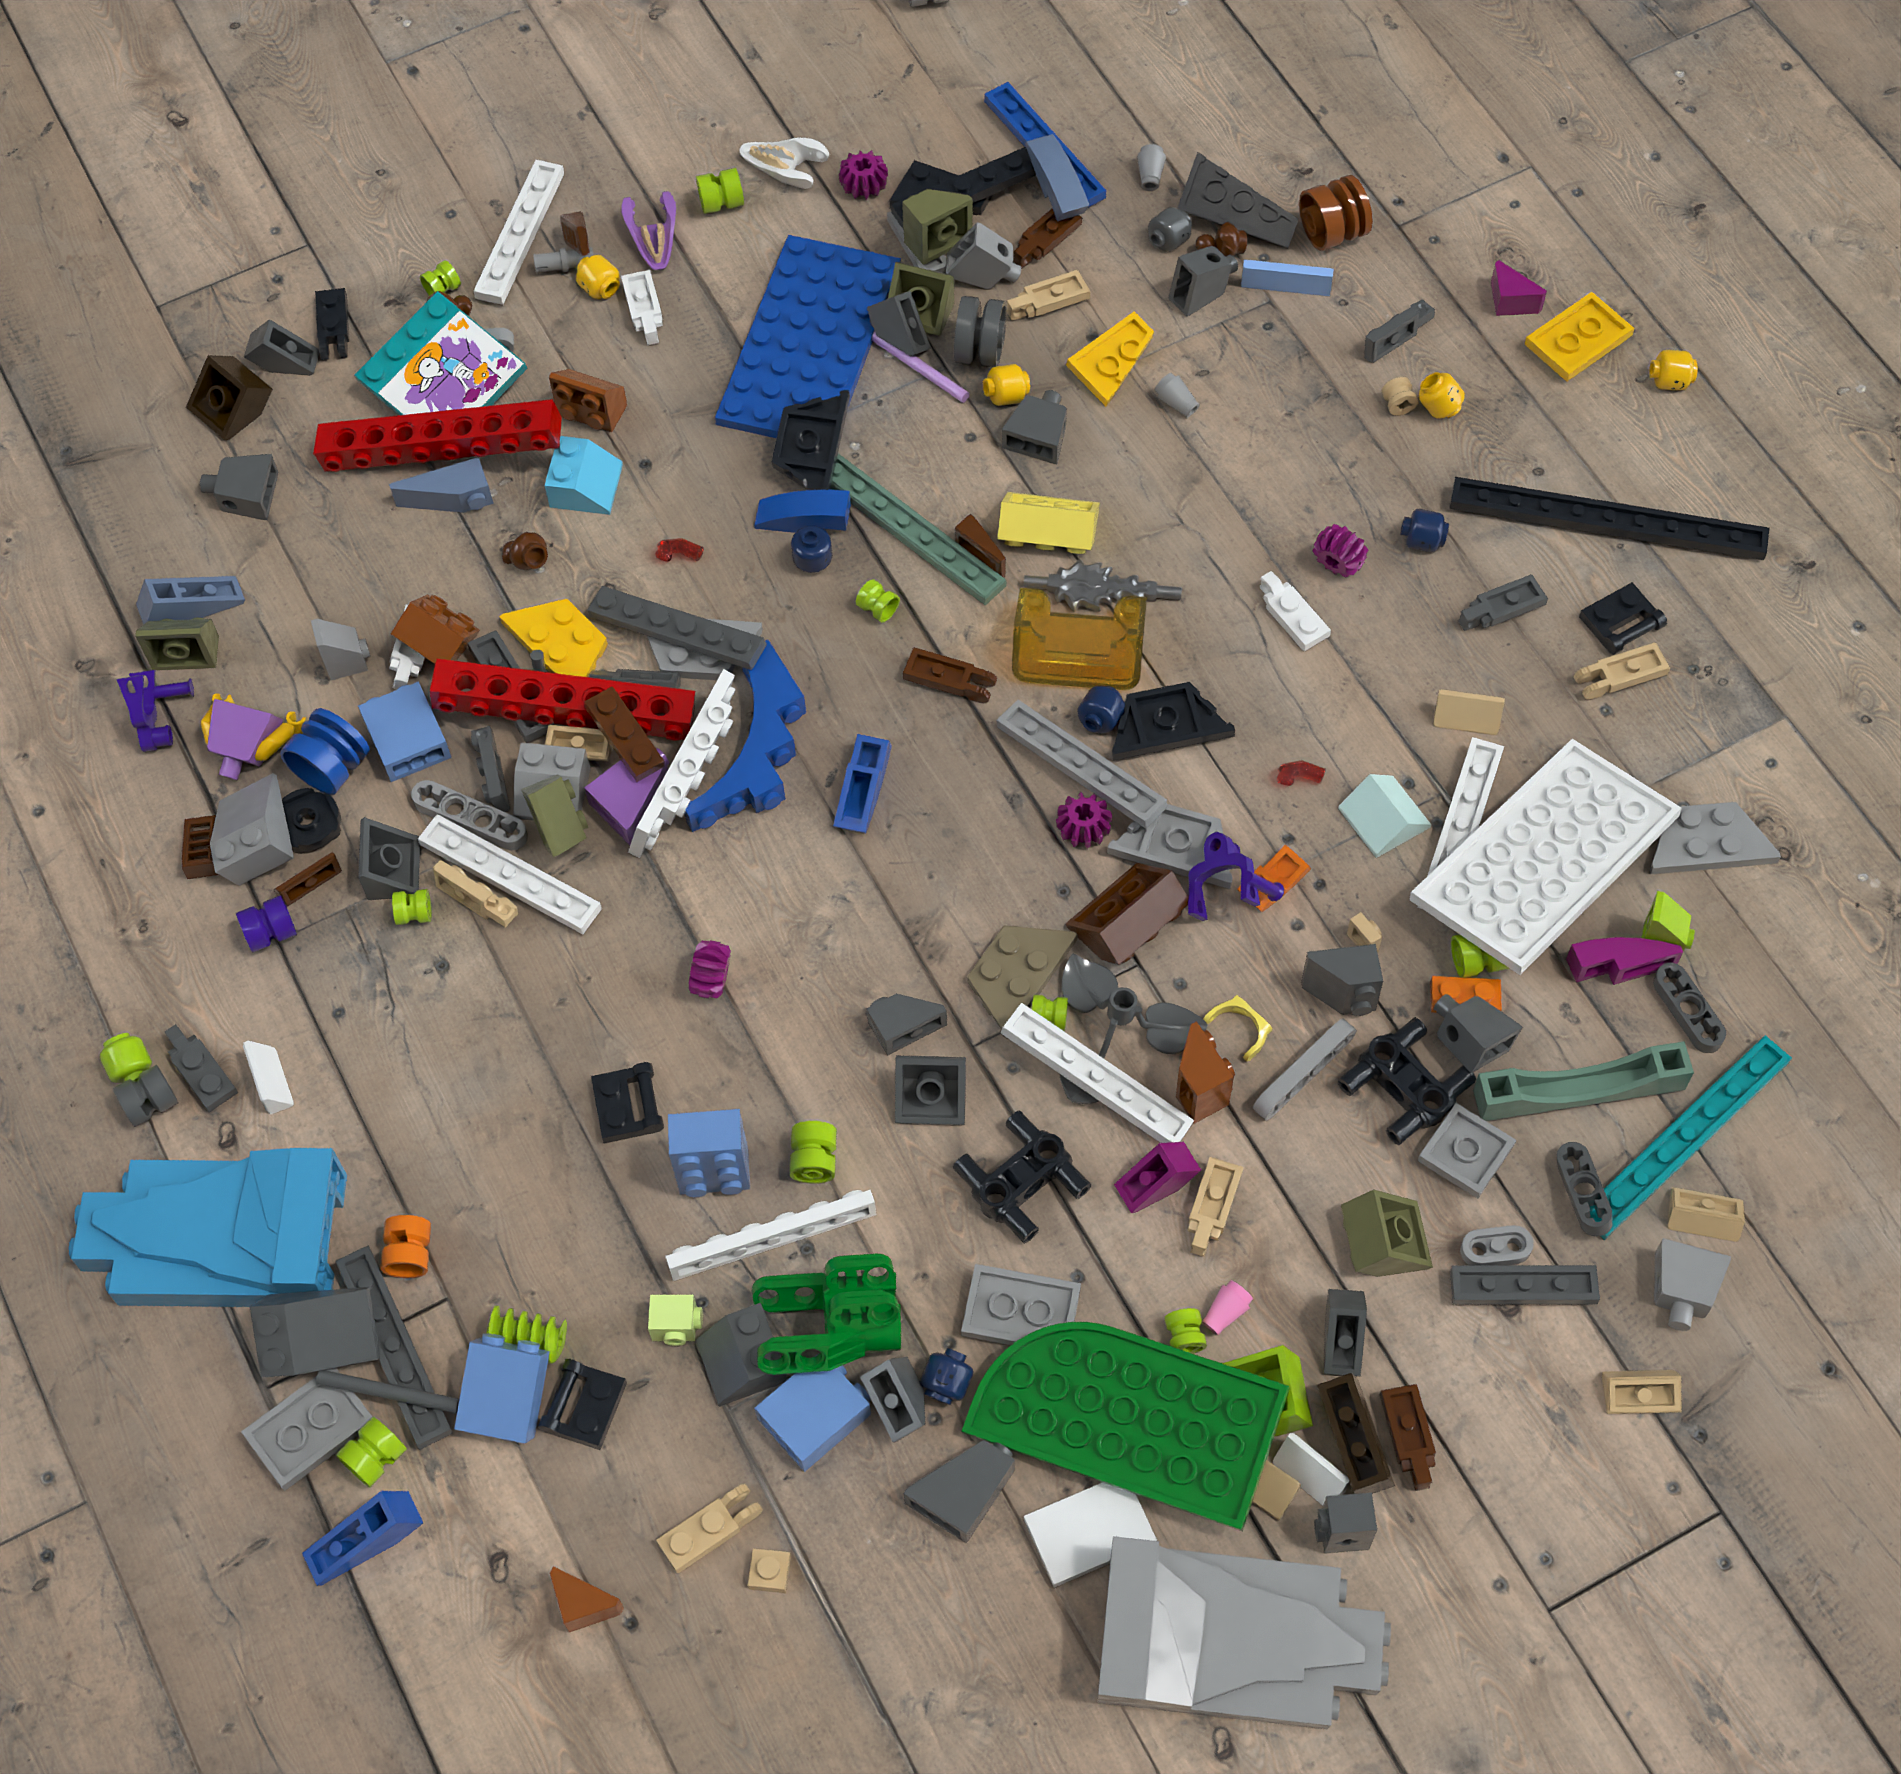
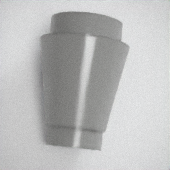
M1148 144L1141 148L1137 159L1141 187L1147 191H1154L1159 188L1166 155L1161 146Z
M1169 373L1155 387L1158 399L1184 414L1187 418L1194 414L1200 406L1180 376H1174L1172 373Z

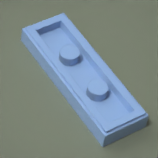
M1244 260L1241 287L1330 296L1334 269Z

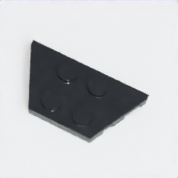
M849 390L839 391V396L825 400L818 397L804 404L797 403L783 407L772 457L774 469L807 490L831 489L850 399Z
M1190 682L1127 694L1125 699L1124 714L1120 718L1116 741L1112 749V760L1116 761L1235 737V727L1231 722L1227 724L1216 713L1217 708L1209 700L1202 698L1200 691Z

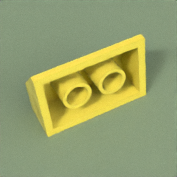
M1007 492L1001 502L998 539L1005 540V544L1009 546H1023L1025 542L1034 543L1036 548L1042 550H1054L1055 546L1067 547V552L1084 554L1086 550H1091L1094 544L1100 503Z

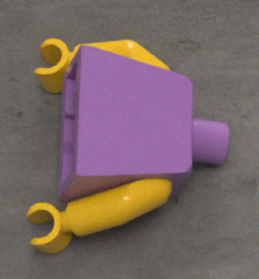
M216 693L212 696L213 705L210 706L200 723L208 751L224 757L219 775L238 780L243 762L260 766L263 761L270 758L294 734H303L301 727L306 721V717L296 722V713L290 711L286 715L287 723H282L283 719L270 713L234 704L230 694L226 700L222 701L220 694Z

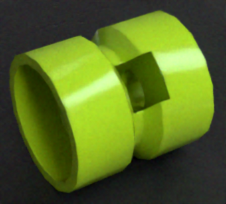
M737 168L722 170L718 176H714L712 173L696 176L697 189L704 214L720 211L723 205L728 209L744 206L743 191Z
M1460 934L1452 936L1451 953L1459 977L1477 976L1480 972H1483L1484 968L1489 973L1509 969Z
M803 1121L794 1124L791 1133V1149L794 1150L790 1155L791 1178L809 1184L826 1183L835 1178L836 1157L831 1154L836 1150L837 1129L835 1126L822 1121Z
M373 1416L358 1431L359 1439L357 1441L349 1440L336 1454L341 1463L369 1488L385 1473L383 1466L386 1463L394 1464L407 1450L405 1445L383 1423Z

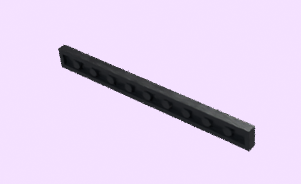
M1456 476L1449 508L1764 560L1766 557L1770 529L1769 527Z

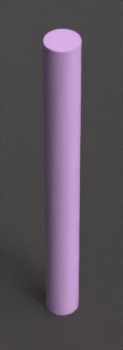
M876 332L872 334V341L960 402L964 403L968 399L969 392L915 355L909 356L879 338Z

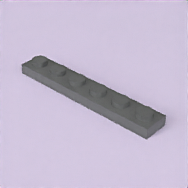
M601 586L587 609L591 618L749 670L754 668L767 645L764 637L605 586Z
M369 1245L336 1260L347 1289L369 1287L380 1354L378 1359L389 1384L435 1393ZM397 1401L419 1450L453 1434L443 1410Z

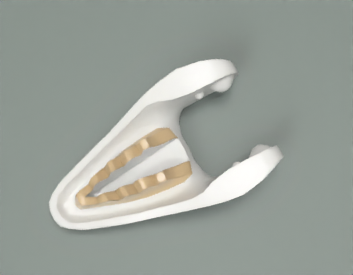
M792 138L779 142H749L743 144L739 150L741 156L756 168L782 183L804 189L812 187L814 180L809 174L794 170L795 167L805 160L825 162L829 158V152L822 143L810 138Z

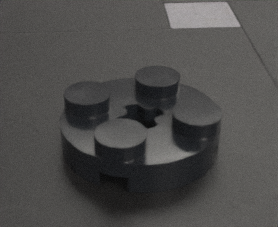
M302 788L289 793L282 799L293 852L302 854L307 851L320 849L340 835L341 814L330 794L315 792L313 788ZM304 815H309L310 818L315 817L312 823L308 825L300 824L303 822L302 817Z

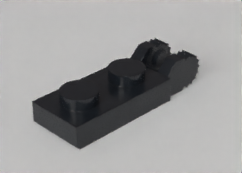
M345 288L315 291L317 339L319 341L321 359H329V344L338 343L337 350L340 358L348 357L347 342H350L346 290Z

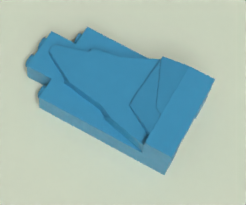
M284 1148L250 1151L249 1157L240 1161L130 1160L129 1170L124 1173L122 1179L124 1193H82L81 1204H78L75 1209L74 1218L77 1228L75 1238H71L69 1243V1256L81 1271L108 1272L105 1282L106 1292L118 1306L250 1307L268 1294L333 1290L335 1274L327 1260L334 1208H343L347 1174L333 1148Z

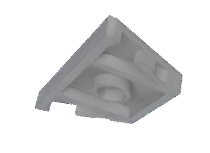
M708 619L760 636L763 631L762 622ZM647 636L660 671L679 672L681 678L718 680L723 669L730 673L734 671V664Z
M1736 802L1680 806L1682 809L1679 817L1660 836L1650 867V874L1776 864L1781 856L1780 852Z
M1167 804V808L1146 829L1137 822H1132L1128 826L1127 832L1117 841L1112 840L1109 843L1107 854L1149 866L1172 870L1175 874L1188 877L1189 871L1195 865L1205 861L1204 843L1206 838L1214 832L1223 834L1221 820ZM1224 870L1212 875L1204 882L1231 889L1232 874L1229 870Z

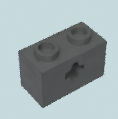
M1372 1492L1326 1496L1322 1509H1318V1519L1314 1520L1316 1541L1323 1542L1324 1554L1370 1549L1377 1532Z

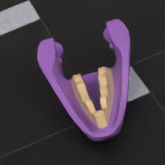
M669 191L662 192L660 202L664 205L663 209L666 213V221L663 224L657 223L638 227L634 221L635 212L633 209L635 202L630 197H625L622 201L624 221L641 255L652 270L666 268L671 255L676 203Z

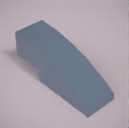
M1051 134L1027 141L1025 145L1045 198L1049 197L1057 221L1085 213L1089 207V202L1068 156L1056 137Z

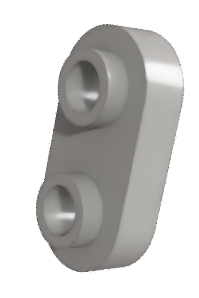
M1517 1225L1476 1229L1465 1235L1460 1247V1253L1468 1265L1520 1264L1529 1258L1533 1250L1534 1241L1528 1230ZM1514 1243L1519 1247V1251H1511L1507 1245ZM1479 1247L1484 1251V1254L1476 1255L1472 1248Z

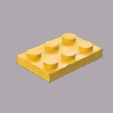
M1590 292L1528 335L1524 345L1568 382L1633 335L1634 327L1593 292Z

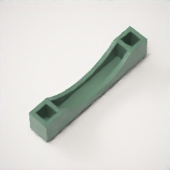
M1682 1041L1650 1046L1613 1061L1578 1069L1528 1071L1509 1068L1479 1073L1473 1093L1480 1118L1490 1121L1686 1090L1694 1071L1685 1042Z

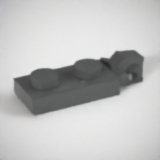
M1422 299L1412 304L1410 308L1402 313L1394 315L1379 328L1371 330L1365 337L1364 358L1370 363H1374L1416 336L1418 328L1434 318L1435 308H1432Z
M1528 575L1477 595L1476 600L1470 603V607L1460 612L1461 615L1458 622L1464 631L1476 628L1480 624L1483 628L1494 626L1545 606L1548 597L1534 576Z
M617 669L616 672L592 670L589 674L590 678L678 689L681 685V674L679 672Z
M490 725L472 730L471 744L475 751L481 753V757L476 758L481 776H485L486 784L482 785L486 803H492L496 809L507 812L510 809L493 730Z
M176 1024L165 1031V1034L174 1046L173 1049L168 1051L171 1056L170 1059L208 1112H211L238 1093L235 1086L200 1039L198 1040L195 1035L187 1039Z

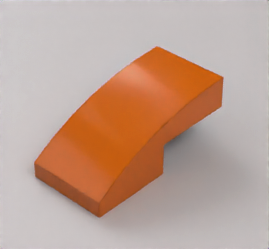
M1285 844L1264 867L1260 865L1254 873L1272 883H1281L1284 887V896L1311 870V867ZM1258 891L1260 905L1256 906V908L1261 912L1277 902L1269 900L1266 894Z

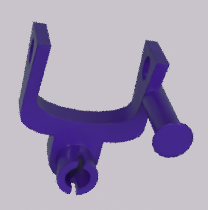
M156 670L129 673L130 677L116 679L128 707L131 723L134 728H137L141 750L143 752L154 751L159 746L173 745V733L170 725L155 727L157 720L155 699L187 694L194 697L192 679L190 678L187 682L155 686ZM144 676L148 679L147 687H144ZM129 681H132L135 693H131L128 690L127 684Z
M1214 832L1206 838L1204 843L1205 861L1198 863L1189 871L1188 915L1201 921L1208 920L1202 885L1207 878L1224 870L1241 869L1240 900L1254 907L1260 905L1258 891L1266 894L1269 900L1278 901L1284 894V887L1279 882L1272 883L1255 874L1252 859L1241 854L1240 847L1230 837L1220 832Z

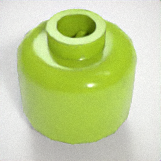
M122 1033L104 1042V1049L100 1052V1061L110 1081L114 1083H123L129 1079L136 1082L139 1080V1074L149 1069L152 1065V1060L142 1039L137 1036H130L129 1033Z

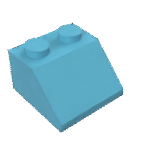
M560 436L559 448L554 449L544 485L550 508L610 515L623 467L622 461L589 439Z

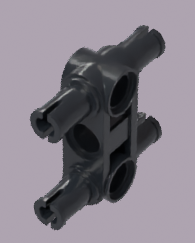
M1416 1017L1394 1034L1389 1033L1375 1037L1370 1042L1369 1048L1360 1054L1358 1063L1338 1079L1339 1087L1348 1096H1352L1371 1079L1376 1080L1407 1111L1387 1127L1386 1130L1388 1137L1397 1145L1402 1144L1419 1128L1425 1129L1439 1124L1444 1119L1445 1114L1455 1105L1456 1098L1476 1082L1475 1074L1469 1072L1464 1065L1445 1081L1439 1082L1408 1051L1412 1045L1427 1034L1426 1026ZM1384 1053L1388 1055L1390 1059L1381 1060L1378 1057H1376L1375 1054ZM1424 1102H1434L1438 1105L1439 1108H1428L1427 1106H1425Z
M1018 1110L1008 1118L1006 1127L1025 1145L1021 1150L992 1174H987L968 1153L961 1156L954 1163L953 1169L972 1188V1197L980 1204L983 1214L990 1219H994L996 1222L1005 1223L1026 1244L1036 1236L1039 1228L1019 1208L1024 1202L1052 1179L1057 1178L1077 1200L1090 1190L1091 1183L1072 1165V1156L1064 1149V1143L1061 1138L1048 1131H1040ZM1050 1150L1057 1155L1052 1159H1046L1040 1156V1153ZM992 1194H1000L1004 1197V1200L999 1203H993L987 1200V1198Z

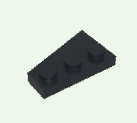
M914 160L889 200L890 209L891 204L958 175ZM993 195L974 202L973 215H982Z

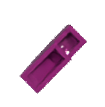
M1626 937L1602 938L1572 944L1566 961L1576 983L1608 974L1613 985L1657 973L1659 967L1663 964H1678L1683 950L1679 945L1658 940Z

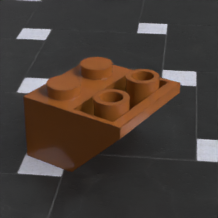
M571 369L551 372L549 376L554 402L562 418L587 424L597 430L602 429L613 432L627 407L624 386Z
M427 594L409 603L392 630L391 635L435 664L436 658L457 661L468 647V642L474 640L480 629L474 626L475 622L467 615L460 612L456 614L448 609L447 602L433 594L431 596Z
M1197 1021L1190 1025L1179 1066L1176 1089L1177 1100L1187 1115L1194 1120L1193 1124L1229 1106L1235 1076L1234 1069L1227 1058L1222 1059L1216 1051V1043L1208 1030L1203 1031Z

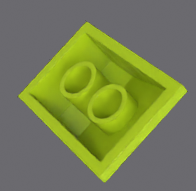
M1281 1345L1222 1363L1290 1387L1274 1437L1313 1426L1300 1357L1287 1347Z

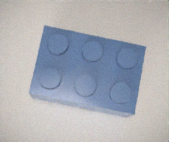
M740 1109L668 1114L669 1157L680 1195L686 1194L689 1197H702L709 1192L734 1195L742 1192V1190L750 1189L749 1150Z

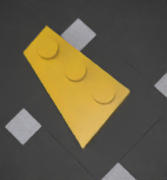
M1134 311L1067 359L1066 366L1107 407L1152 340L1154 331Z

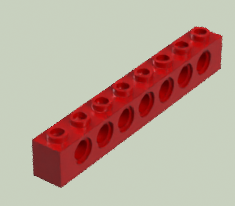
M553 399L320 423L317 426L313 454L325 472H338L347 469H367L377 466H396L416 462L426 463L428 461L455 460L457 458L475 456L485 457L487 455L514 454L516 452L534 450L544 451L546 449L559 448L562 417Z
M437 658L430 687L432 709H438L442 712L451 713L456 711L471 713L479 717L489 715L503 717L511 721L521 719L536 721L543 725L554 723L570 727L599 729L585 709L584 701L613 686L627 708L633 710L630 712L647 736L665 737L672 741L685 740L692 727L695 711L694 690ZM463 689H471L470 691H461ZM503 693V695H499V696H496V695H493V694ZM528 697H535V699H532V700H529V699H526V698H528ZM560 701H567L568 703L561 704V703H558V702H560ZM656 713H663V714H665V715H663V716H658V715H655V714H656Z

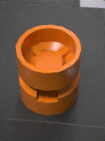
M413 1215L391 1216L385 1220L383 1242L388 1246L382 1250L380 1267L384 1274L398 1278H416L428 1272L429 1252L424 1247L430 1243L431 1223L429 1220Z

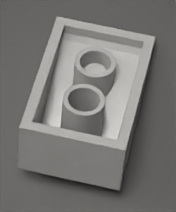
M274 773L219 801L210 841L215 873L239 886L294 858L278 778Z

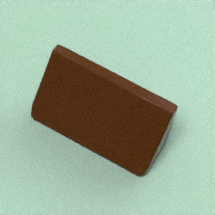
M331 852L273 890L277 896H282L287 907L341 873L342 869L335 854Z

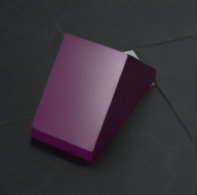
M1498 260L1495 263L1491 288L1496 316L1539 314L1543 309L1547 290L1502 261Z

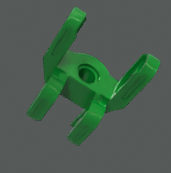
M878 1253L843 1255L830 1259L825 1264V1273L774 1275L757 1279L752 1286L754 1304L761 1303L763 1310L767 1312L823 1309L825 1334L772 1337L762 1343L757 1349L759 1369L764 1373L774 1375L831 1371L865 1356L866 1353L900 1351L901 1305L898 1304L896 1298V1272H894L892 1260L888 1256ZM876 1267H882L887 1270L881 1276H871L868 1274L871 1269ZM857 1270H861L862 1276L857 1275ZM845 1272L844 1276H838V1273ZM804 1287L813 1289V1293L808 1296H799L795 1293L798 1289ZM764 1290H774L778 1293L775 1297L769 1299L759 1296ZM808 1349H816L820 1352L812 1358H806L801 1355L802 1352ZM773 1351L783 1354L777 1360H768L764 1357L767 1353Z

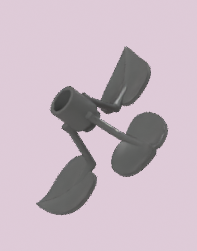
M1074 953L1071 954L1065 965L1062 976V994L1064 998H1068V1005L1081 1013H1088L1095 1009L1096 1006L1102 1010L1108 1007L1107 1016L1110 1019V1026L1099 1054L1103 1059L1108 1051L1116 1026L1129 1024L1134 1016H1136L1142 1028L1148 1029L1146 1034L1148 1043L1154 1049L1164 1054H1178L1184 1051L1192 1023L1197 1021L1203 1031L1207 1029L1208 1024L1197 1014L1172 1003L1161 1002L1149 1006L1146 1011L1145 1021L1142 1015V1008L1137 1006L1138 999L1135 992L1125 987L1118 988L1115 975L1106 967L1085 960ZM1060 1074L1061 1084L1069 1100L1078 1104L1099 1102L1095 1097Z

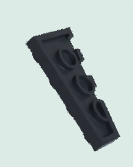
M1197 152L1177 209L1219 225L1230 222L1238 230H1245L1247 235L1288 249L1299 219Z

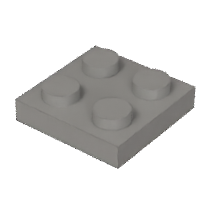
M1455 1103L1419 1155L1417 1161L1478 1199L1515 1146L1517 1140L1458 1103Z

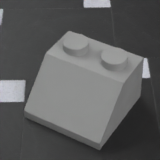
M521 743L514 776L513 816L519 819L533 820L521 789L557 774L562 777L563 781L569 779L576 798L571 799L575 811L582 810L586 793L584 787L587 786L591 769L586 749Z

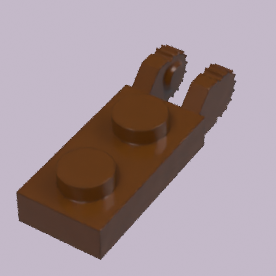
M913 647L903 671V680L961 697L965 695L971 701L987 703L991 694L986 688L970 684V680L972 679L978 685L993 687L998 679L992 672L974 667V664Z

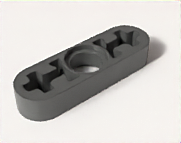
M1666 963L1660 966L1654 977L1653 985L1663 1002L1696 1049L1703 1053L1718 1051L1726 1038V1029L1682 966L1676 963ZM1667 975L1670 979L1676 978V984L1674 985L1672 982L1665 983V976ZM1678 991L1679 995L1675 998L1674 996ZM1683 1001L1694 1002L1698 1006L1699 1012L1695 1015L1686 1014L1682 1011L1680 1003ZM1705 1018L1703 1024L1701 1025V1019ZM1704 1030L1707 1034L1714 1033L1716 1035L1714 1040L1710 1037L1704 1039L1702 1037Z
M1577 1142L1565 1143L1557 1151V1167L1580 1227L1586 1234L1591 1236L1605 1235L1612 1228V1209L1588 1149ZM1574 1156L1576 1160H1579L1578 1172H1574L1573 1164L1568 1160V1157ZM1580 1183H1589L1595 1188L1588 1195L1578 1194L1574 1190L1576 1185ZM1590 1206H1595L1596 1214L1599 1218H1602V1221L1595 1222L1593 1218H1590Z

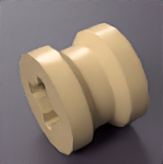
M1406 377L1390 380L1383 386L1381 391L1384 399L1389 401L1388 409L1390 413L1395 416L1407 414L1418 405L1419 400L1416 394L1411 391L1412 384Z

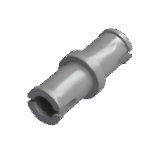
M589 247V253L585 256L580 255L575 250L566 251L565 248H560L559 252L533 254L535 271L539 273L562 269L563 272H569V268H577L578 263L583 258L591 257L593 249Z

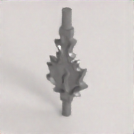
M1080 559L1069 570L1060 567L1057 574H1049V577L1024 575V588L1048 589V592L1055 593L1057 602L1065 600L1073 612H1076L1080 606L1100 612L1099 604L1111 605L1113 604L1111 598L1119 601L1121 597H1128L1140 603L1142 599L1148 601H1156V598L1181 600L1182 587L1157 585V582L1149 580L1141 583L1138 581V575H1132L1125 579H1120L1118 575L1109 577L1113 567L1101 568V562L1085 565L1083 560Z

